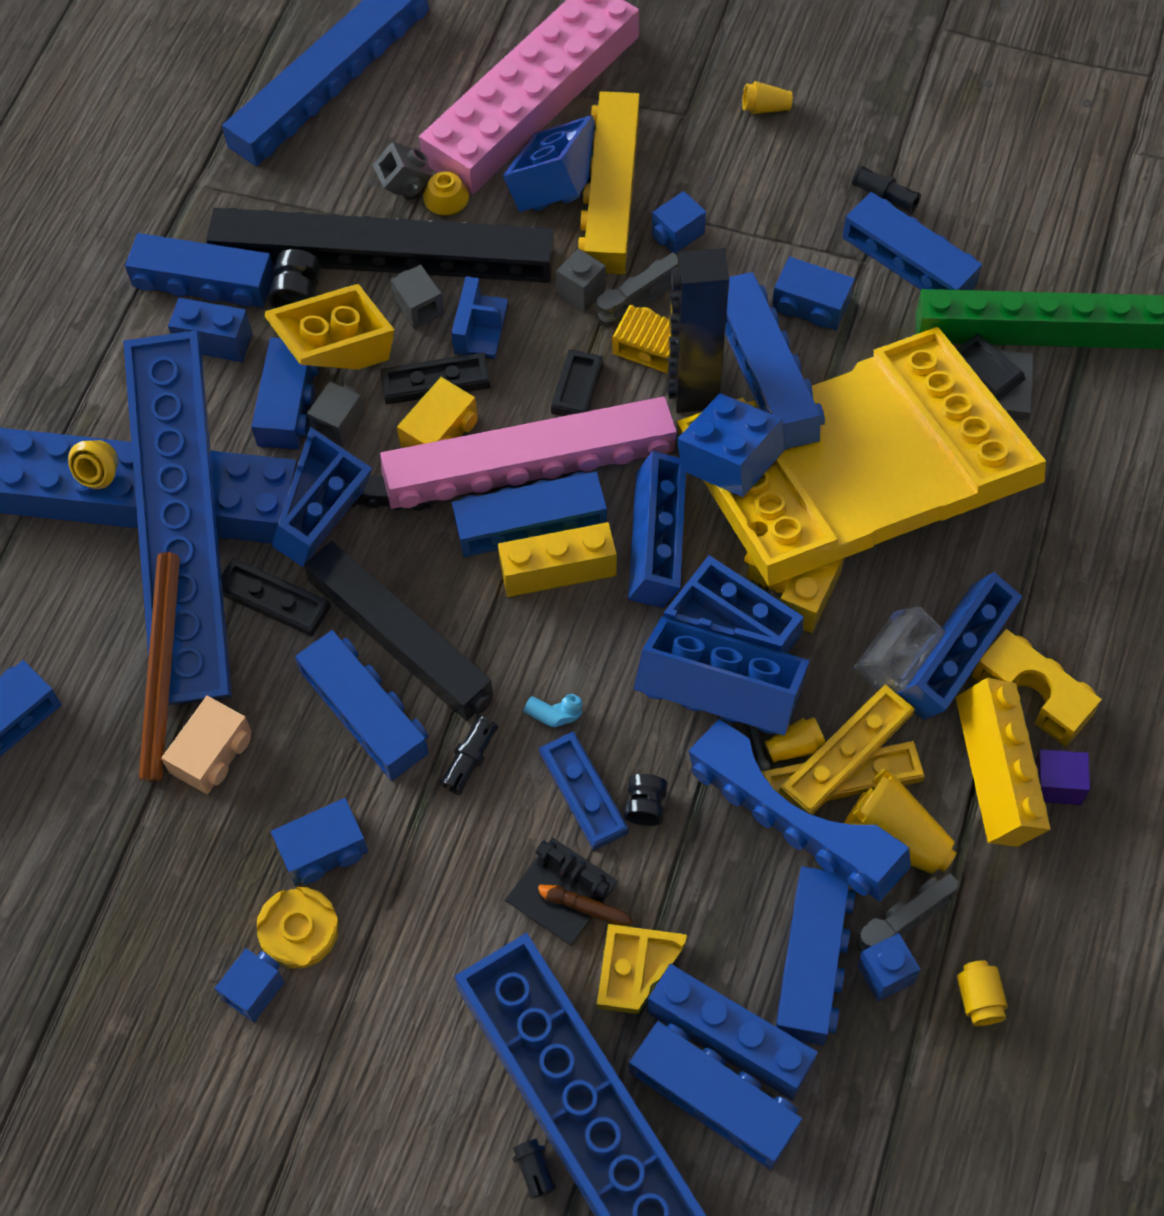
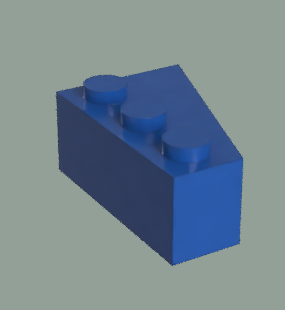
M310 427L277 525L272 547L303 567L365 490L372 468Z
M708 555L664 611V617L787 654L803 634L804 616L710 555Z

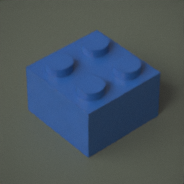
M721 393L677 438L681 471L741 497L747 494L785 451L782 418Z

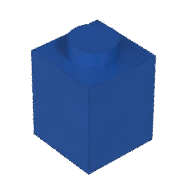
M681 192L652 212L651 232L655 241L661 246L665 245L672 253H677L705 233L706 211L687 193Z
M899 933L863 950L857 965L878 1002L914 984L920 971L917 962Z
M245 948L214 989L223 1002L254 1023L285 982L278 971L280 964L262 951L255 955Z

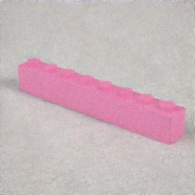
M664 396L381 452V470L391 509L398 507L411 508L419 503L433 500L445 501L457 495L472 492L484 493L492 488L507 485L519 486L527 481L541 478L554 479L562 474L576 471L588 472L597 467L615 463L623 465L635 459L648 457L652 451L663 454L674 452L677 431Z

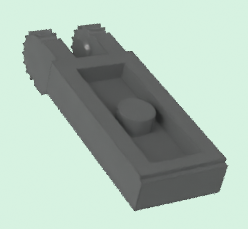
M673 252L664 259H658L638 276L627 279L618 290L608 289L603 292V295L600 294L597 297L598 300H596L598 308L597 321H599V324L611 327L614 323L622 320L629 305L641 308L672 288L671 268H677L678 256Z
M951 873L941 880L935 876L918 889L917 893L919 896L908 904L905 900H901L893 905L885 914L886 920L874 918L869 921L867 926L864 925L863 929L861 928L860 930L861 933H859L857 940L859 953L897 933L901 937L906 935L953 901L959 889V882Z

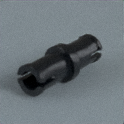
M863 165L856 170L852 179L854 187L869 193L873 192L880 198L888 200L891 204L906 210L910 214L916 210L921 200V193L896 183V178L892 176L884 177Z
M477 715L463 743H458L454 749L456 756L439 782L444 788H447L449 785L448 791L461 795L476 766L482 765L485 759L483 753L499 728L495 722L488 725L489 718Z

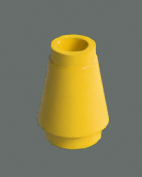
M754 81L753 84H746L744 87L742 107L744 111H750L751 115L790 111L793 94L792 91Z
M802 717L788 727L785 736L776 734L771 737L772 739L765 741L773 763L780 760L784 761L812 755L826 743L815 717L807 720Z

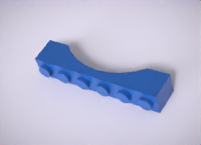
M720 718L688 751L692 764V773L701 783L707 786L710 784L721 790L723 796L731 804L737 807L742 805L751 811L753 817L766 828L774 827L783 834L785 840L797 850L805 849L815 856L817 863L830 873L838 872L847 879L849 885L860 895L866 896L869 894L880 902L910 869L909 847L879 826L831 822L811 815L789 803L773 789L762 775L753 756L750 739Z

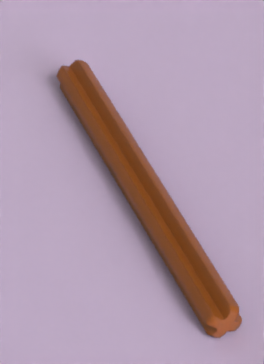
M162 552L157 555L139 767L140 779L153 782L160 781L163 775V761L161 757L164 755L179 577L180 558L177 554L171 552Z

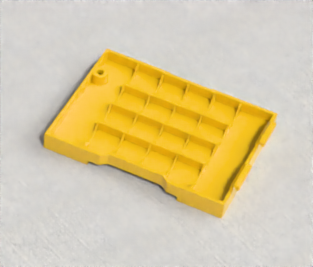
M935 327L874 350V357L858 362L851 372L813 385V400L815 404H821L825 416V424L820 426V441L785 449L744 497L704 481L768 586L872 548L878 543L939 520H946L1044 483L1046 460L940 328ZM743 397L736 399L755 408H758L755 400L746 402ZM701 413L677 421L678 437Z

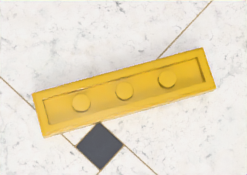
M885 684L780 787L779 793L794 806L813 815L914 714L915 708Z
M914 741L880 747L827 801L859 795L864 791L867 793L870 788L874 790L877 785L871 781L885 768L903 785L923 782L925 775ZM804 763L762 771L761 773L773 789L779 793L780 787Z

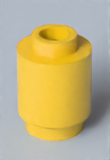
M985 960L965 964L963 966L964 971L957 975V980L966 1016L971 1017L973 1026H987L1004 1021L1006 1019L1004 1010L1008 1006L998 967L988 966V962Z

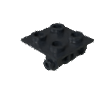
M552 837L549 842L543 840L535 851V854L538 855L507 896L505 902L572 946L593 916L567 907L563 903L554 904L547 901L540 895L538 886L541 884L563 886L567 891L578 893V895H583L603 903L618 883V880Z

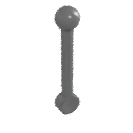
M749 725L758 760L757 765L761 772L770 770L771 764L765 759L759 730L757 727Z

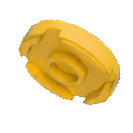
M296 887L297 889L288 891L285 889L274 894L263 905L257 918V937L263 952L271 956L281 966L289 969L307 968L320 962L332 951L338 938L339 920L332 903L321 892L308 887Z

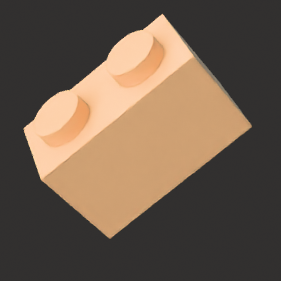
M206 696L161 759L171 775L208 795L214 785L218 786L225 779L229 769L228 765L235 755L241 754L247 748L252 731L244 715Z

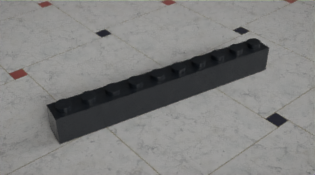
M213 207L206 238L207 244L269 253L273 265H276L277 257L281 252L296 249L314 255L320 261L322 269L401 273L421 265L428 275L474 277L544 283L551 282L554 257L553 228L246 210L233 207Z

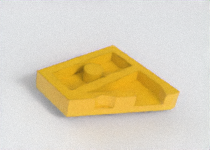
M608 924L597 1009L639 1014L669 964L673 965L686 946L687 935Z

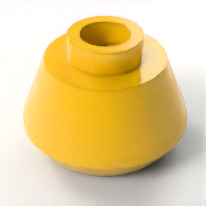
M443 171L436 173L430 178L424 191L423 199L426 207L431 212L442 216H450L466 207L469 201V191L455 173Z
M101 440L81 441L71 448L68 455V464L73 477L79 483L91 489H102L113 481L119 459L115 449L110 444Z

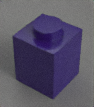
M1040 750L1035 759V765L1038 770L1044 802L1082 805L1090 791L1089 754L1083 752Z

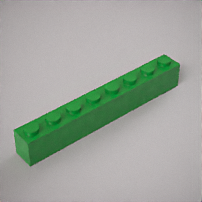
M921 289L915 314L916 334L939 327L952 344H965L978 333L991 345L1164 349V295Z

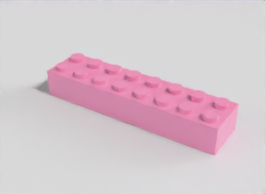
M566 0L419 136L420 150L426 155L429 167L437 173L443 171L455 173L466 185L469 194L474 195L527 144L535 132L541 131L639 38V9L624 0Z

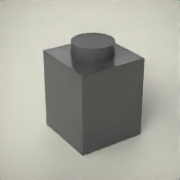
M577 249L556 270L557 296L583 313L596 302L600 294L602 295L606 291L605 265L580 249Z
M421 265L411 270L403 271L397 277L390 279L394 301L413 329L444 315L441 292Z
M333 382L327 384L307 413L310 427L341 447L344 446L365 415L361 395L349 386L341 387Z

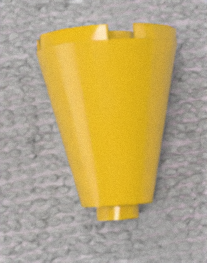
M886 768L881 770L871 781L877 785L874 790L870 788L867 793L865 791L862 793L844 823L852 825H877L909 847L911 866L933 874L937 869L944 872L956 856L957 852L952 849L955 841Z

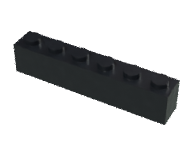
M725 248L678 252L677 268H671L673 292H670L671 314H669L670 336H668L669 357L667 358L669 378H667L668 399H675L676 413L704 411L720 393L729 292V273Z

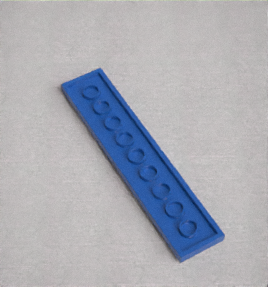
M196 330L123 340L148 659L157 555L162 552H171L179 556L180 564L168 706L200 702L206 696L214 700L232 697L200 334Z

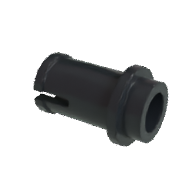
M532 1139L513 1148L515 1156L512 1160L514 1163H519L530 1193V1199L541 1197L544 1195V1192L550 1193L556 1190L542 1154L545 1151L544 1145L540 1146L537 1139Z

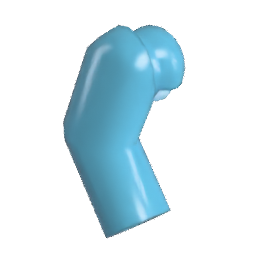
M568 694L562 699L561 703L551 706L531 696L523 712L549 727L555 728L577 721L582 714L583 702L579 696Z

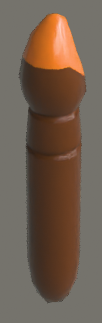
M543 884L538 886L540 895L551 903H563V905L574 908V910L615 925L629 926L633 923L631 916L626 912L586 896L578 895V893L567 891L563 886Z

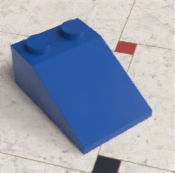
M593 115L533 134L503 175L519 212L532 209L534 212L540 211L553 202L562 201V203H569L581 195L580 192L589 180L595 125Z

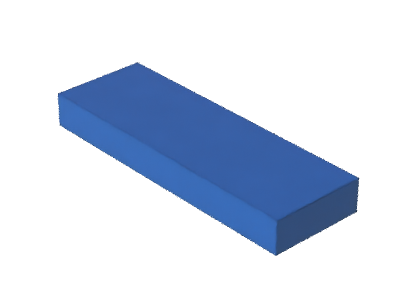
M574 731L539 748L540 756L593 851L629 834L628 826Z

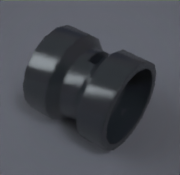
M651 774L632 775L628 783V793L631 797L630 801L625 804L624 818L631 823L642 826H656L663 823L665 808L661 803L662 799L667 795L668 782L659 776Z

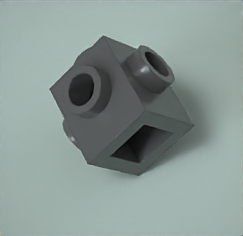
M393 141L373 163L383 189L395 195L400 194L413 199L433 176L427 163L428 159L420 149L410 148Z

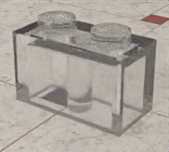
M921 606L895 610L854 668L877 691L885 684L893 691H904L946 632Z

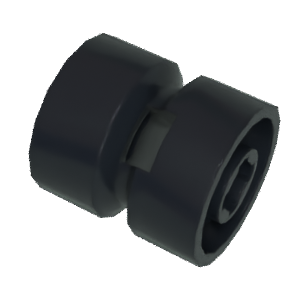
M290 249L281 252L276 260L274 278L268 297L272 307L275 309L315 297L316 286L321 272L320 261L314 255L303 250Z

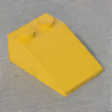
M359 284L265 311L264 317L300 365L360 370L389 360L394 328Z

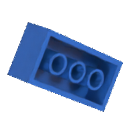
M661 617L642 649L633 690L643 692L652 699H666L682 704L683 707L692 711L702 710L718 715L728 722H741L755 726L760 731L768 734L778 733L785 736L800 700L810 660Z

